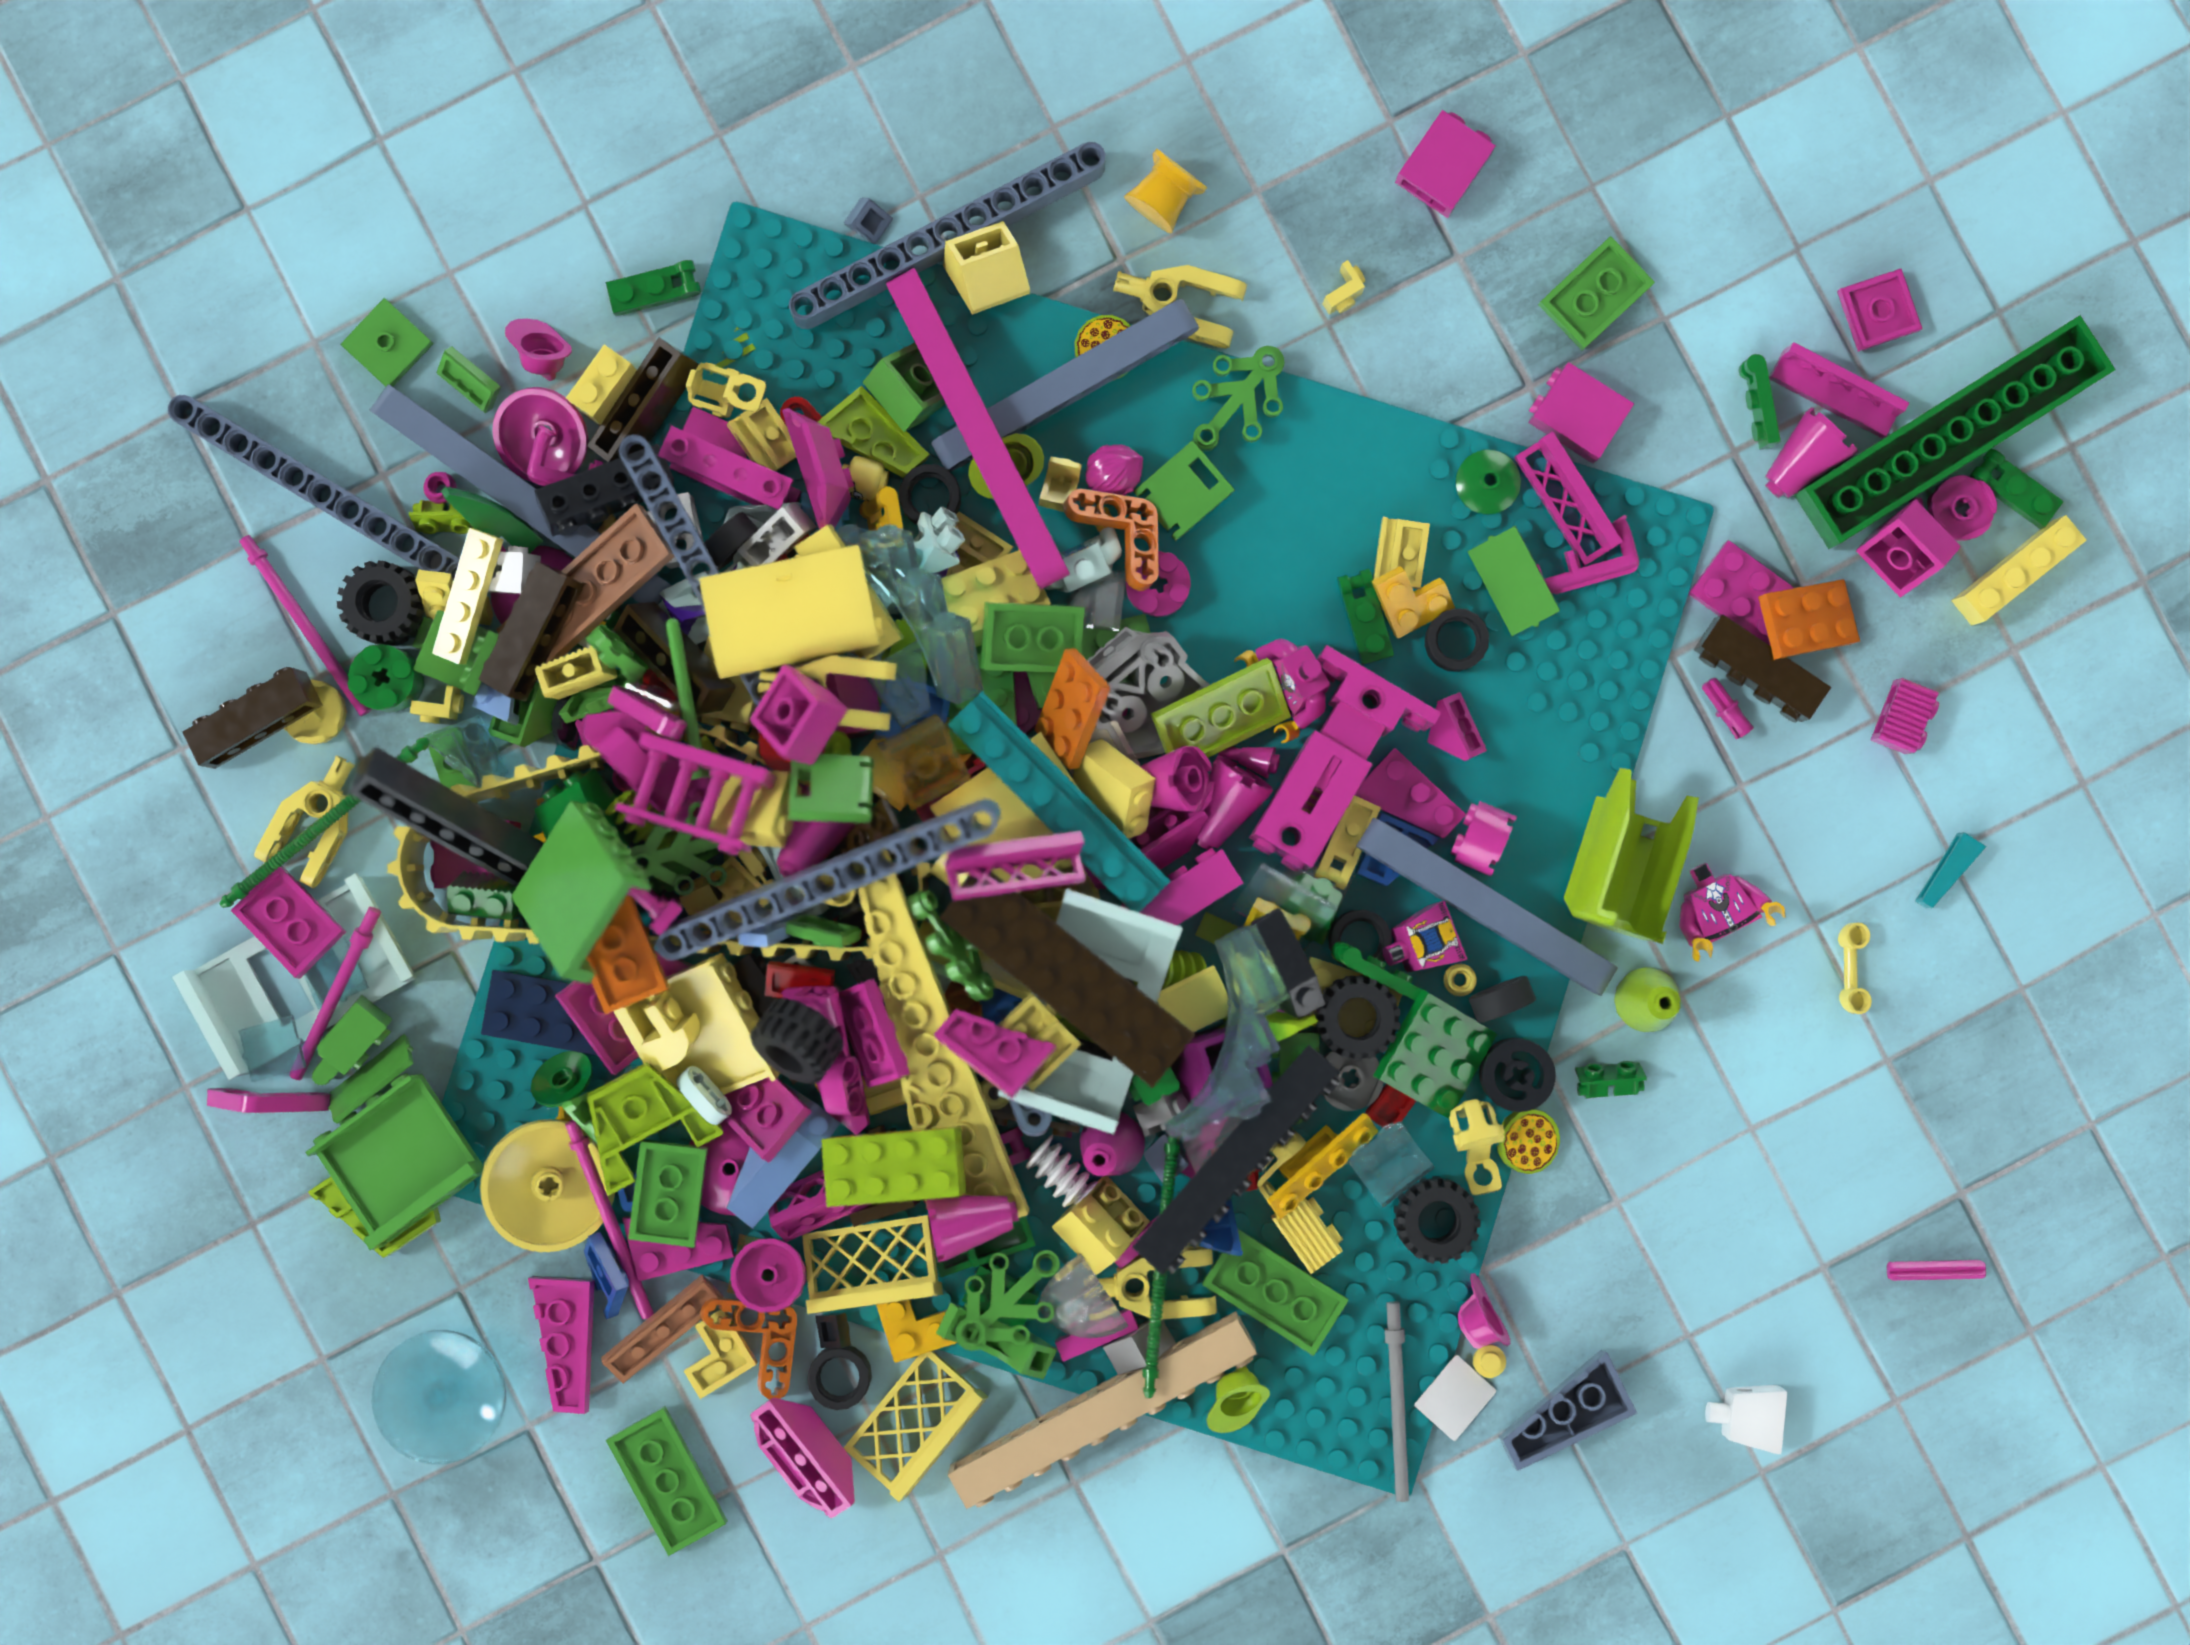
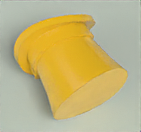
M1156 148L1153 152L1154 165L1152 171L1136 187L1124 195V199L1150 222L1163 231L1172 234L1188 198H1191L1192 195L1203 194L1207 190V186Z

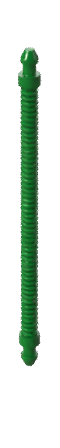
M427 737L418 738L411 747L409 745L404 747L396 758L406 764L413 763L418 759L417 754L428 748L430 740ZM349 794L342 802H339V804L330 809L326 815H323L313 825H310V828L304 830L297 838H294L287 846H284L281 851H278L271 859H268L255 872H252L242 882H237L233 885L231 892L228 895L222 896L219 903L222 908L231 907L237 899L243 900L249 895L250 890L259 885L262 880H265L272 872H275L288 859H291L304 846H307V844L316 839L320 833L326 831L336 820L342 818L343 815L352 810V807L354 808L362 800Z
M1177 1124L1167 1129V1133H1169L1168 1143H1164V1151L1167 1156H1165L1166 1160H1164L1166 1164H1164L1165 1168L1163 1170L1165 1172L1163 1176L1165 1177H1163L1164 1181L1162 1182L1163 1190L1161 1192L1163 1194H1161V1197L1163 1198H1161L1162 1202L1160 1203L1162 1206L1160 1207V1214L1171 1203L1172 1198H1174V1181H1176L1174 1177H1176L1175 1173L1177 1171L1175 1164H1177L1176 1160L1178 1159L1176 1156L1180 1153L1181 1144H1177L1178 1134H1180ZM1157 1270L1154 1271L1155 1275L1153 1276L1155 1279L1153 1280L1154 1288H1152V1291L1154 1292H1152L1153 1296L1151 1297L1153 1300L1151 1301L1152 1309L1150 1310L1151 1318L1149 1319L1151 1322H1149L1150 1327L1148 1328L1150 1330L1148 1334L1150 1335H1148L1149 1339L1147 1340L1149 1344H1147V1361H1145L1147 1365L1143 1368L1142 1377L1145 1378V1386L1143 1387L1145 1398L1153 1397L1156 1392L1155 1379H1159L1157 1361H1159L1158 1352H1160L1158 1348H1160L1161 1337L1159 1335H1161L1160 1331L1162 1330L1161 1318H1163V1315L1161 1314H1163L1164 1309L1162 1306L1164 1302L1162 1301H1164L1163 1297L1165 1296L1163 1292H1165L1164 1288L1166 1287L1164 1285L1166 1284V1276L1161 1275Z

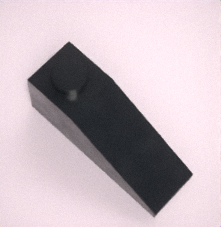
M1276 908L1252 921L1251 926L1277 1008L1296 1019H1300L1325 1005L1317 975L1283 911L1280 908Z

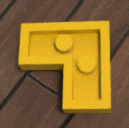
M1399 566L1371 581L1392 632L1398 639L1433 621L1442 612L1455 608L1447 586L1441 578L1413 591L1405 570Z
M911 1300L876 1305L894 1363L957 1343L943 1339L936 1333L947 1310L917 1319Z

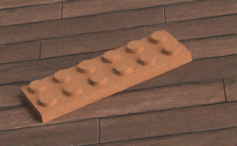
M635 504L562 570L563 573L583 583L584 586L546 664L548 661H554V658L559 659L560 656L567 654L675 557L667 541L643 506ZM507 620L496 629L498 634L504 628Z

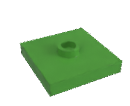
M383 298L340 345L385 387L388 384L394 387L434 343L387 299Z

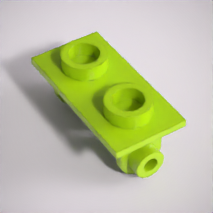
M420 500L419 503L413 504V512H409V517L416 532H423L425 534H435L437 532L467 534L469 528L475 529L451 504L449 511H445V503L436 504L430 500Z

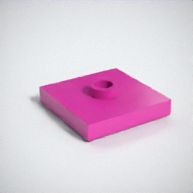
M1902 268L1840 288L1837 291L1858 352L1922 330Z

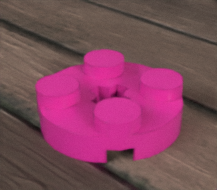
M1958 475L1939 484L1927 499L1929 514L1954 540L1968 541L1979 537L1990 528L1993 515L1997 510V501L1987 483L1970 478L1967 475ZM1957 500H1960L1962 504L1968 503L1969 509L1966 510V517L1957 514L1955 510Z
M1158 551V576L1160 579H1166L1167 584L1163 586L1164 591L1158 593L1156 589L1150 588L1145 591H1137L1130 587L1126 581V593L1129 601L1137 610L1152 617H1166L1177 612L1188 598L1191 580L1189 572L1181 560L1172 553ZM1141 565V567L1138 569V571H1137L1136 573H1140L1141 576H1142V579L1145 580V579L1147 578V576H1145V575L1142 574V565Z

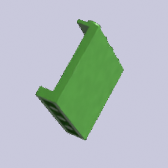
M571 800L511 897L560 977L590 984L596 974L586 958L631 887L650 891L652 886L644 876L643 869L631 857L630 850L622 844L616 835V829L604 817L603 810L590 802L582 804Z
M405 1073L391 1082L393 1088L384 1094L380 1092L369 1098L365 1102L366 1108L359 1113L356 1111L350 1113L339 1122L341 1126L333 1132L329 1130L313 1140L315 1145L305 1152L307 1156L317 1155L369 1233L363 1239L369 1250L384 1247L482 1175L483 1164L423 1074L409 1075Z

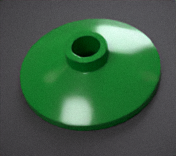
M1481 450L1468 456L1460 465L1456 474V491L1460 500L1470 510L1484 515L1497 514L1507 509L1516 500L1521 486L1520 473L1512 459L1502 452ZM1485 476H1494L1496 480L1495 485H1487L1484 481Z
M575 1051L562 1052L549 1058L538 1068L531 1082L532 1096L539 1104L546 1107L562 1106V1104L579 1097L592 1079L593 1066L591 1061L585 1054Z

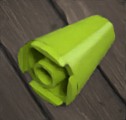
M1644 967L1632 970L1619 982L1615 991L1614 1003L1617 1014L1629 1027L1640 1032H1656L1667 1027L1675 1019L1681 1006V999L1676 983L1667 973L1656 968Z

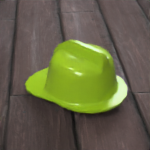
M1012 434L1002 438L1026 486L1039 477L1044 468V454L1041 446L1035 439L1026 434ZM973 458L969 465L968 475L971 486L978 494L994 499Z
M1246 1366L1236 1368L1232 1373L1223 1376L1216 1384V1402L1206 1419L1208 1427L1218 1433H1228L1244 1427L1255 1417L1263 1403L1270 1396L1269 1389L1266 1386L1260 1385L1257 1377L1249 1372Z

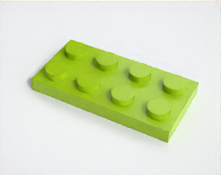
M1268 658L1151 713L1166 754L1183 746H1195L1202 750L1207 758L1291 717L1273 663Z

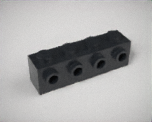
M655 444L651 447L674 487V477L666 460L658 457L660 447L658 444ZM645 449L629 454V459L632 461L640 460L645 454ZM622 458L534 490L537 505L552 537L559 534L562 536L569 535L582 525L590 522L592 524L603 522L613 513L621 510L627 512L635 504L640 505V503L645 502ZM651 474L646 477L644 482L645 489L648 491L658 489L661 485V477L658 474Z

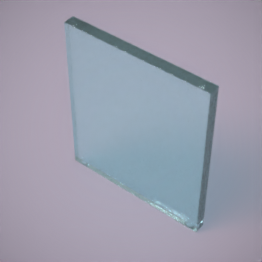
M1262 863L1231 909L1247 918L1257 897L1265 901L1275 903L1279 908L1292 915L1303 914L1307 916L1311 922L1310 928L1298 941L1303 951H1305L1336 912L1338 906Z

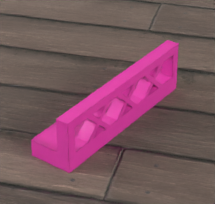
M1795 342L1782 351L1769 376V380L1882 439L1887 436L1896 417L1905 412L1909 405V402Z
M1553 431L1514 457L1574 553L1578 554L1579 561L1583 567L1623 542ZM1540 450L1547 461L1545 471L1532 470L1525 458ZM1550 467L1552 468L1555 475L1549 473ZM1536 476L1543 477L1542 484ZM1547 479L1560 481L1564 487L1562 499L1548 496L1545 491ZM1567 495H1569L1572 502L1566 501ZM1554 504L1560 505L1559 511ZM1565 506L1576 508L1581 514L1579 527L1566 524L1562 518ZM1585 522L1588 525L1589 529L1584 528ZM1571 531L1577 532L1576 538ZM1582 533L1595 536L1602 548L1586 556L1580 546Z
M1081 831L962 846L949 851L944 864L953 899L958 900L1084 882L1086 877L1079 856L1084 845ZM1070 859L1074 873L1063 874L1053 868L1056 861ZM1033 864L1043 870L1044 873L1040 878L1031 879L1020 871L1025 865ZM1001 868L1010 874L1011 878L1008 882L998 883L988 875L993 869ZM969 873L979 881L975 887L960 888L957 874Z
M823 1169L790 1184L768 1210L771 1227L786 1243L871 1204L827 1207ZM817 1184L822 1185L818 1195L811 1198L805 1197L811 1187ZM788 1197L793 1199L787 1209L778 1212L777 1202Z

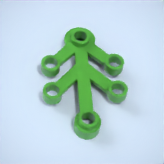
M1263 346L1255 352L1253 357L1230 359L1226 355H1220L1213 362V371L1217 376L1225 377L1234 371L1252 372L1244 381L1210 384L1205 380H1199L1193 385L1192 395L1200 402L1206 401L1211 397L1231 396L1209 424H1201L1195 429L1193 441L1201 451L1208 452L1217 446L1219 431L1242 404L1244 414L1243 438L1250 443L1260 439L1262 427L1257 422L1254 389L1262 379L1266 396L1263 412L1270 418L1280 415L1283 403L1278 398L1276 376L1283 370L1284 356L1279 349L1274 346ZM1266 356L1272 357L1274 365L1267 367L1263 364L1262 359ZM1219 361H1225L1228 363L1229 368L1226 371H1220L1216 364ZM1198 386H1205L1208 389V393L1205 396H1199L1196 393V388ZM1269 402H1276L1279 406L1278 411L1270 412L1267 409V404ZM1248 427H1255L1258 430V435L1256 437H1249L1246 429ZM1203 431H1209L1213 438L1205 442L1201 439L1200 434Z
M696 801L689 806V815L684 821L685 824L695 826L697 817L693 815V811L696 807L702 806L703 802ZM666 810L659 812L657 815L663 817ZM655 824L643 845H636L629 849L635 863L639 857L648 858V864L642 867L646 878L651 875L672 885L679 895H688L693 891L694 882L692 878L684 873L678 875L661 863L675 860L705 876L709 884L713 886L722 885L727 878L726 871L722 866L717 864L711 865L693 855L718 848V843H712L701 838L690 840L692 835L678 831L669 847L657 850L665 833L672 831V829ZM714 870H720L722 872L721 878L715 881L711 880L710 874ZM682 879H687L689 886L684 890L677 887L678 882Z
M920 890L909 896L907 904L912 915L921 921L928 918L937 930V932L926 938L930 951L935 955L940 954L953 960L945 966L949 978L953 982L959 981L963 983L973 1000L987 1001L991 999L995 985L992 977L987 972H983L978 953L980 950L950 926L949 929L935 911L938 903L932 892Z
M1049 1250L1039 1252L1034 1257L1033 1268L1006 1293L1005 1271L1009 1267V1259L1004 1253L998 1252L993 1254L989 1260L992 1270L991 1307L981 1317L980 1294L983 1293L985 1288L984 1281L976 1275L967 1278L965 1281V1290L968 1293L967 1317L956 1328V1339L962 1348L976 1351L984 1347L987 1341L1012 1342L1017 1346H1023L1029 1341V1330L1022 1325H1017L1012 1329L989 1328L1000 1317L1037 1319L1042 1323L1052 1320L1054 1308L1048 1302H1041L1038 1305L1014 1303L1042 1277L1050 1278L1057 1273L1059 1259L1054 1252ZM996 1257H1003L1006 1264L1004 1268L996 1269L993 1266V1260ZM1047 1258L1052 1261L1053 1266L1049 1271H1044L1040 1268L1039 1264L1042 1259ZM971 1280L980 1281L981 1288L978 1292H971L969 1290L968 1284ZM1042 1306L1049 1307L1051 1311L1047 1319H1042L1038 1316V1309ZM971 1327L979 1331V1336L976 1340H969L966 1337V1331ZM1017 1329H1022L1026 1332V1339L1022 1342H1017L1013 1338V1333Z

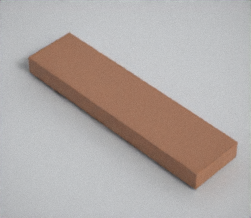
M702 1274L601 1357L602 1363L624 1384L701 1320L700 1311L707 1300L711 1298H724L723 1294Z

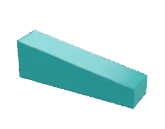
M1965 832L1957 833L1915 902L1925 908H1933L1987 846Z

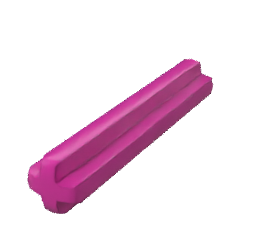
M1981 1260L1889 1262L1886 1267L1887 1277L1893 1281L1983 1279L1986 1277V1264Z

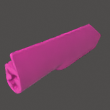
M623 711L587 714L583 737L623 780L638 793L649 761V757H647L648 751L640 747L638 743L642 732L653 734ZM668 758L666 763H662L649 800L658 812L667 808L681 768L678 766L679 761ZM709 777L691 779L677 821L684 823L689 815V806L693 802L704 801L711 780ZM701 806L696 807L693 811V815L697 818ZM692 836L690 840H694L697 837Z
M827 986L786 988L782 991L783 998L803 1003L822 1014L837 1029L840 1037L843 1039V1050L823 1079L816 1084L826 1112L855 1135L859 1134L870 1124L860 1065L855 1057L850 1056L838 989Z

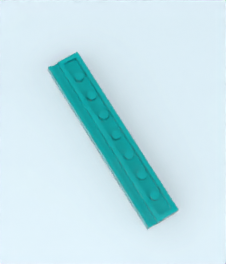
M982 691L947 724V727L1053 834L1081 831L1084 845L1079 853L1081 862L1128 910L1139 913L1170 882Z

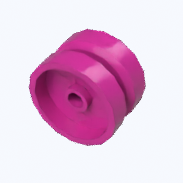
M774 1238L758 1239L746 1245L735 1257L731 1268V1285L736 1297L747 1308L758 1312H777L791 1306L802 1294L806 1283V1266L801 1254L790 1244ZM769 1269L774 1272V1279L772 1281L766 1282L763 1280L764 1270Z

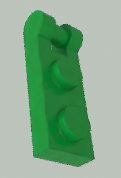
M684 260L672 266L605 282L613 314L619 316L699 295L701 289L699 282H695L693 273L696 270L693 260ZM681 277L683 285L674 288L672 279Z
M1753 354L1739 366V375L1747 380L1746 404L1748 409L1752 410L1754 418L1751 426L1752 437L1755 442L1758 441L1759 450L1774 447L1781 442L1766 360L1760 354Z
M1995 449L1988 450L1983 456L1984 462L1980 467H1975L1970 474V478L1987 483L1996 498L2039 529L2045 528L2064 501L2007 461L2002 453ZM1994 469L2001 473L1996 480L1991 475Z
M1369 568L1361 570L1359 575L1349 578L1347 575L1337 577L1339 590L1362 665L1394 656L1377 594L1371 582L1373 577ZM1362 587L1365 596L1354 599L1352 590Z
M1337 942L1331 949V955L1336 961L1413 1000H1416L1421 989L1412 985L1413 977L1398 969L1393 974L1385 971L1386 963L1370 955L1367 960L1362 959L1360 950L1345 942Z

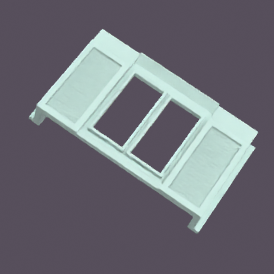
M358 873L344 879L346 884L317 900L346 931L332 946L341 963H343L351 946L349 940L355 928L360 927L368 908L375 907L379 909L362 877H359ZM382 913L372 931L374 937L369 947L363 950L350 977L354 987L342 994L326 1030L333 1027L361 995L374 1004L381 998L417 979ZM255 936L195 970H184L172 977L228 1080L237 1076L247 1075L305 1043L324 1003L307 972L298 980L312 1003L314 1010L285 1026L248 960L267 949Z
M1066 889L1056 923L1125 978L1137 981V987L1157 1003L1182 927ZM1035 995L1046 1006L1047 1003ZM1076 1049L1034 1091L1025 1085L1013 1100L1001 1090H999L998 1096L1114 1134L1133 1072L1114 1057L1110 1061Z

